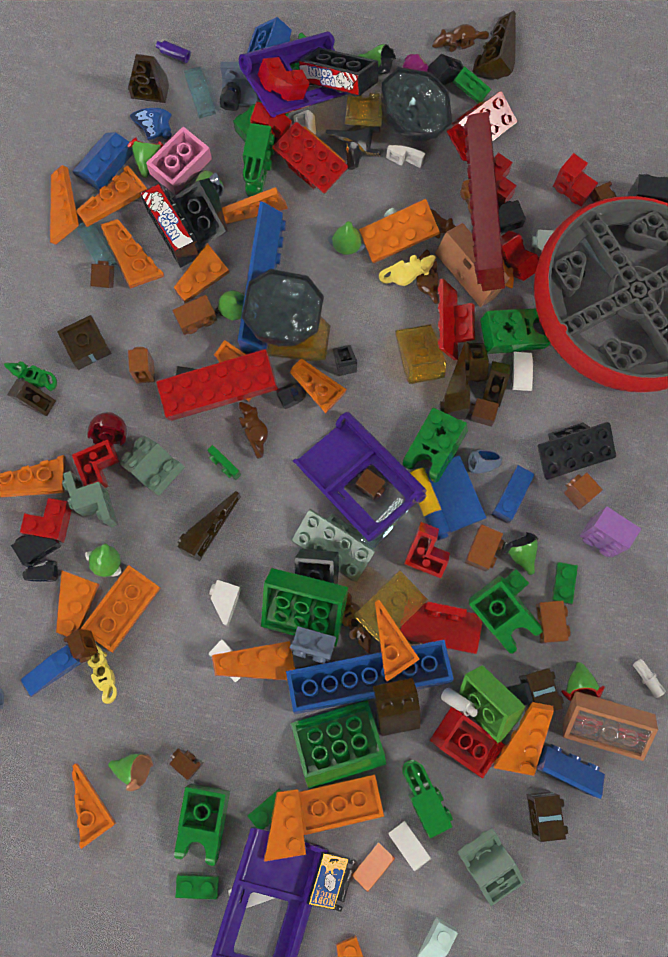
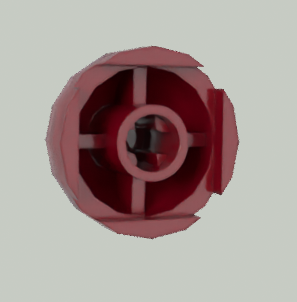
M112 412L100 413L91 420L87 437L89 439L91 437L95 445L108 439L113 445L120 443L121 446L126 442L127 426L121 417Z

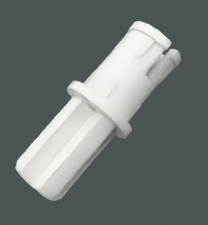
M642 659L637 660L633 666L642 677V683L646 684L655 698L661 697L665 694L666 690L656 678L657 675L650 671Z

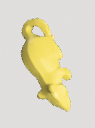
M412 255L409 258L410 262L404 263L402 260L382 270L379 273V279L382 283L394 282L397 285L406 286L423 273L429 275V270L433 266L436 256L430 255L420 260L417 259L416 255ZM388 272H391L389 277H384Z
M96 644L98 653L93 655L87 663L93 669L91 678L100 691H103V703L110 704L117 696L115 675L107 663V653L103 652Z

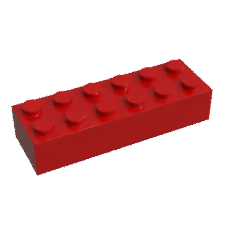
M266 349L156 381L165 417L170 421L278 389L270 357Z

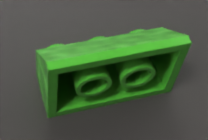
M483 665L465 674L459 694L474 703L475 709L478 710L477 715L473 717L475 721L497 743L501 742L520 721L526 706Z

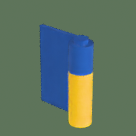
M460 455L452 459L442 477L436 483L430 479L429 472L431 467L426 469L419 468L410 472L427 490L425 493L427 495L426 498L418 504L426 523L439 529L438 541L449 537L448 534L486 519V515Z

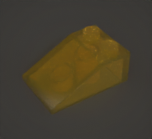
M369 93V96H352L348 94L345 124L382 126L380 93Z
M320 317L318 332L306 341L291 347H278L277 345L268 344L267 352L269 356L297 360L302 358L305 361L326 360L331 326Z
M431 324L395 330L403 369L409 384L445 378L446 360L438 347V340Z
M400 570L392 575L354 616L380 643L375 601L378 599L381 601L398 628H400L428 599Z

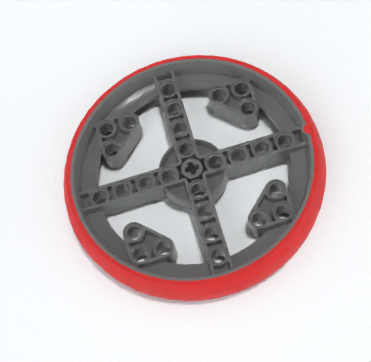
M620 196L589 204L570 215L556 228L546 242L539 257L535 272L534 298L541 326L558 354L572 368L594 382L628 392H655L668 389V320L660 309L664 297V289L668 287V265L655 272L642 266H633L608 228L613 225L631 224L625 231V239L628 242L653 250H662L668 244V203L646 197ZM586 238L609 274L611 281L607 289L606 298L569 317L563 297H572L580 288L586 265L585 254L581 251H572ZM618 314L624 319L640 323L664 362L639 365L647 356L646 350L643 347L619 339L609 338L596 350L580 333Z

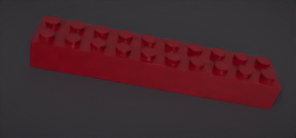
M489 111L467 115V123L464 124L465 135H468L465 138L467 164H470L468 165L467 173L468 179H471L469 180L468 187L469 194H472L469 201L470 209L472 210L474 267L477 284H481L482 291L505 288L493 140Z

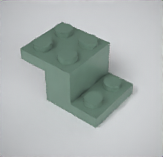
M146 436L139 438L131 451L126 452L122 456L119 463L145 487L158 496L185 468L158 443Z
M71 471L63 473L65 480H62L65 491L69 492L68 504L71 510L74 509L82 517L97 513L99 520H102L104 524L106 523L110 527L118 525L108 490L100 482L82 487L80 479Z
M493 828L482 832L477 839L465 844L458 851L466 868L490 906H493L525 883L516 863L502 845Z

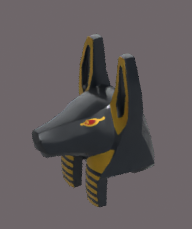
M361 123L348 130H326L328 137L344 141L348 169L358 168L363 153L371 156L381 155L380 150L371 149L373 133H380V125Z

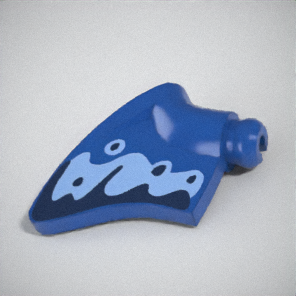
M145 108L130 114L132 121L145 131L148 140L163 136L164 139H168L167 136L171 138L172 133L169 120L172 115L168 111L161 108Z

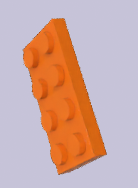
M426 199L359 229L373 264L440 234Z
M128 565L81 629L92 631L94 640L111 653H114L161 588Z
M375 774L299 791L304 835L384 817Z

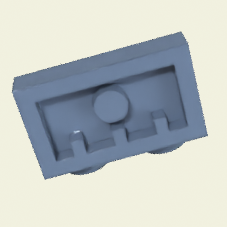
M221 62L222 89L228 82H235L241 89L239 106L256 104L257 94L240 69L239 62Z
M297 626L290 649L295 656L305 658L306 655L313 656V661L325 664L326 660L330 661L336 637Z

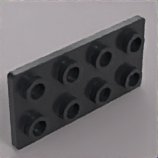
M609 422L593 427L585 423L573 425L549 433V441L538 444L542 470L546 480L616 457L611 424Z

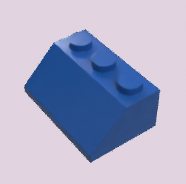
M278 17L255 27L247 53L289 42L292 29Z
M116 132L105 133L72 171L73 174L99 191L110 182L133 155L132 147L127 146L129 141Z
M553 744L550 747L543 745L537 770L590 796L602 798L605 774L599 771L600 767L590 762L585 765L580 762V757L571 753L567 756L561 753V748Z

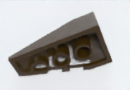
M514 10L498 19L490 33L492 35L491 39L483 45L484 51L482 55H478L475 59L472 70L474 74L498 80L509 76L513 72L516 51V13Z
M136 54L128 85L131 99L166 103L169 89L167 74L154 56Z
M464 342L444 399L439 404L440 411L465 420L470 410V385H468L470 375L469 370H466L469 364L468 342Z
M235 491L192 526L186 534L183 533L178 539L177 543L179 545L177 547L200 562L241 498L240 493Z

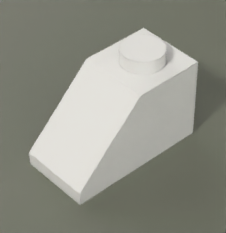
M217 580L216 584H212L209 595H212L211 600L222 623L225 626H229L241 588Z

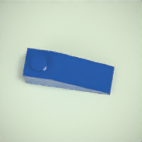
M517 465L491 515L509 523L515 516L535 474Z
M66 645L50 655L24 676L21 681L32 697L82 663L79 662V659L73 658L69 645Z

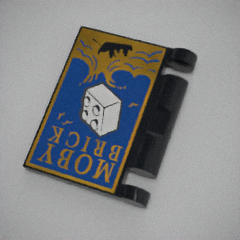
M322 852L307 904L342 912L343 907L337 905V900L345 901L353 869L347 868L348 863L355 865L356 860Z

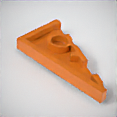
M378 599L375 601L384 675L388 682L417 662L419 657Z
M76 763L72 766V778L75 785L74 798L78 815L77 827L80 834L79 847L82 849L117 823L79 764Z

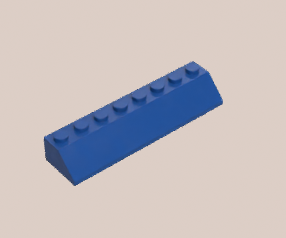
M261 201L245 297L249 281L270 269L276 270L277 264L280 265L281 262L279 248H283L284 237H281L282 231L286 230V220H283L282 212ZM255 302L252 303V306L254 308H256ZM253 313L249 314V317L251 319L254 318ZM241 316L238 335L240 351L250 354L264 349L267 350L268 343L258 340Z
M445 640L411 646L419 660L388 682L384 675L381 652L286 671L293 713L300 714L374 699L373 686L413 678L417 690L452 683L454 678Z

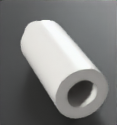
M446 688L443 691L441 699L465 716L471 715L475 717L478 710L475 709L474 703L451 688Z

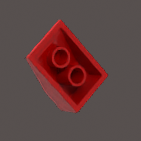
M453 707L450 708L429 739L439 749L482 779L505 746L502 742L497 743L482 727Z

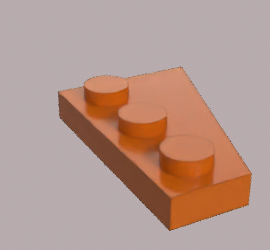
M298 789L276 793L264 861L306 855Z

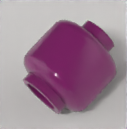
M409 54L405 58L403 68L427 72L428 65L420 54Z

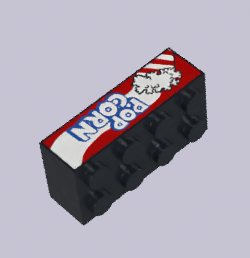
M321 47L316 48L299 60V70H303L310 83L309 85L322 86L323 89H333L339 93L345 92L352 96H361L378 83L377 60Z
M158 183L141 192L140 195L149 216L179 267L181 268L193 262L198 256L197 251L200 250L196 243L197 240L194 234L189 232L185 219L179 215L180 212L176 204L172 203L167 189H162Z

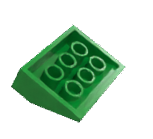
M271 568L264 582L261 627L295 636L297 626L336 637L334 646L337 647L347 602L348 587Z
M368 700L291 723L308 788L387 765Z

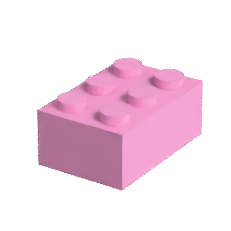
M182 127L146 164L150 175L174 195H177L212 160L210 148L185 127Z

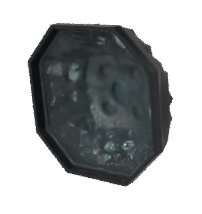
M398 67L383 80L381 87L383 120L399 136L410 138L413 141H427L437 138L451 125L452 113L449 90L431 72Z
M270 269L248 282L242 319L258 340L277 345L278 347L296 346L318 332L324 296L309 276Z

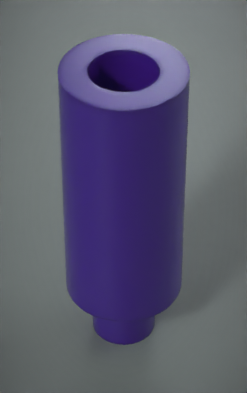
M165 40L163 42L157 41L156 48L160 49L162 54L188 63L191 56L190 50Z

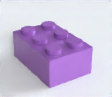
M606 506L590 518L579 536L583 538V542L587 545H594L600 549L599 552L604 556L614 557L631 547L641 528Z

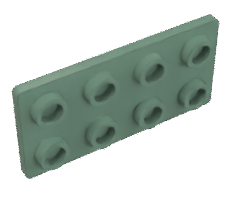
M312 509L307 512L292 539L293 542L306 550L339 552V572L355 582L358 581L375 553L373 548L361 541L363 535L356 528L334 514H331L326 519Z

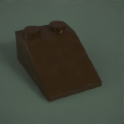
M413 678L373 686L381 736L421 728L419 698Z

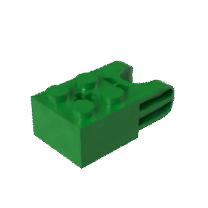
M249 123L243 151V179L246 182L245 191L248 197L263 192L267 172L271 171L272 160L270 158L275 153L273 150L275 145L274 134H272L271 126Z
M537 309L487 311L480 319L487 354L541 350L551 345L546 335L539 334L534 330L533 324L540 322Z
M432 408L403 459V466L406 469H413L419 461L429 460L432 462L429 472L430 479L435 483L438 482L468 432L467 423L436 408Z
M501 575L469 598L471 608L510 654L517 651L516 642L512 637L515 629L526 628L535 636L543 632L539 622ZM494 603H501V607L494 606Z
M416 760L406 761L402 766V773L412 792L408 796L426 834L431 839L452 828L451 821H453V817L446 806L443 807L441 803L444 800L437 787H433L423 765Z
M192 783L185 787L174 852L176 859H183L189 851L190 844L198 842L205 848V862L210 866H215L220 854L230 796L229 790ZM203 806H205L208 810L206 814H204V810L201 809Z

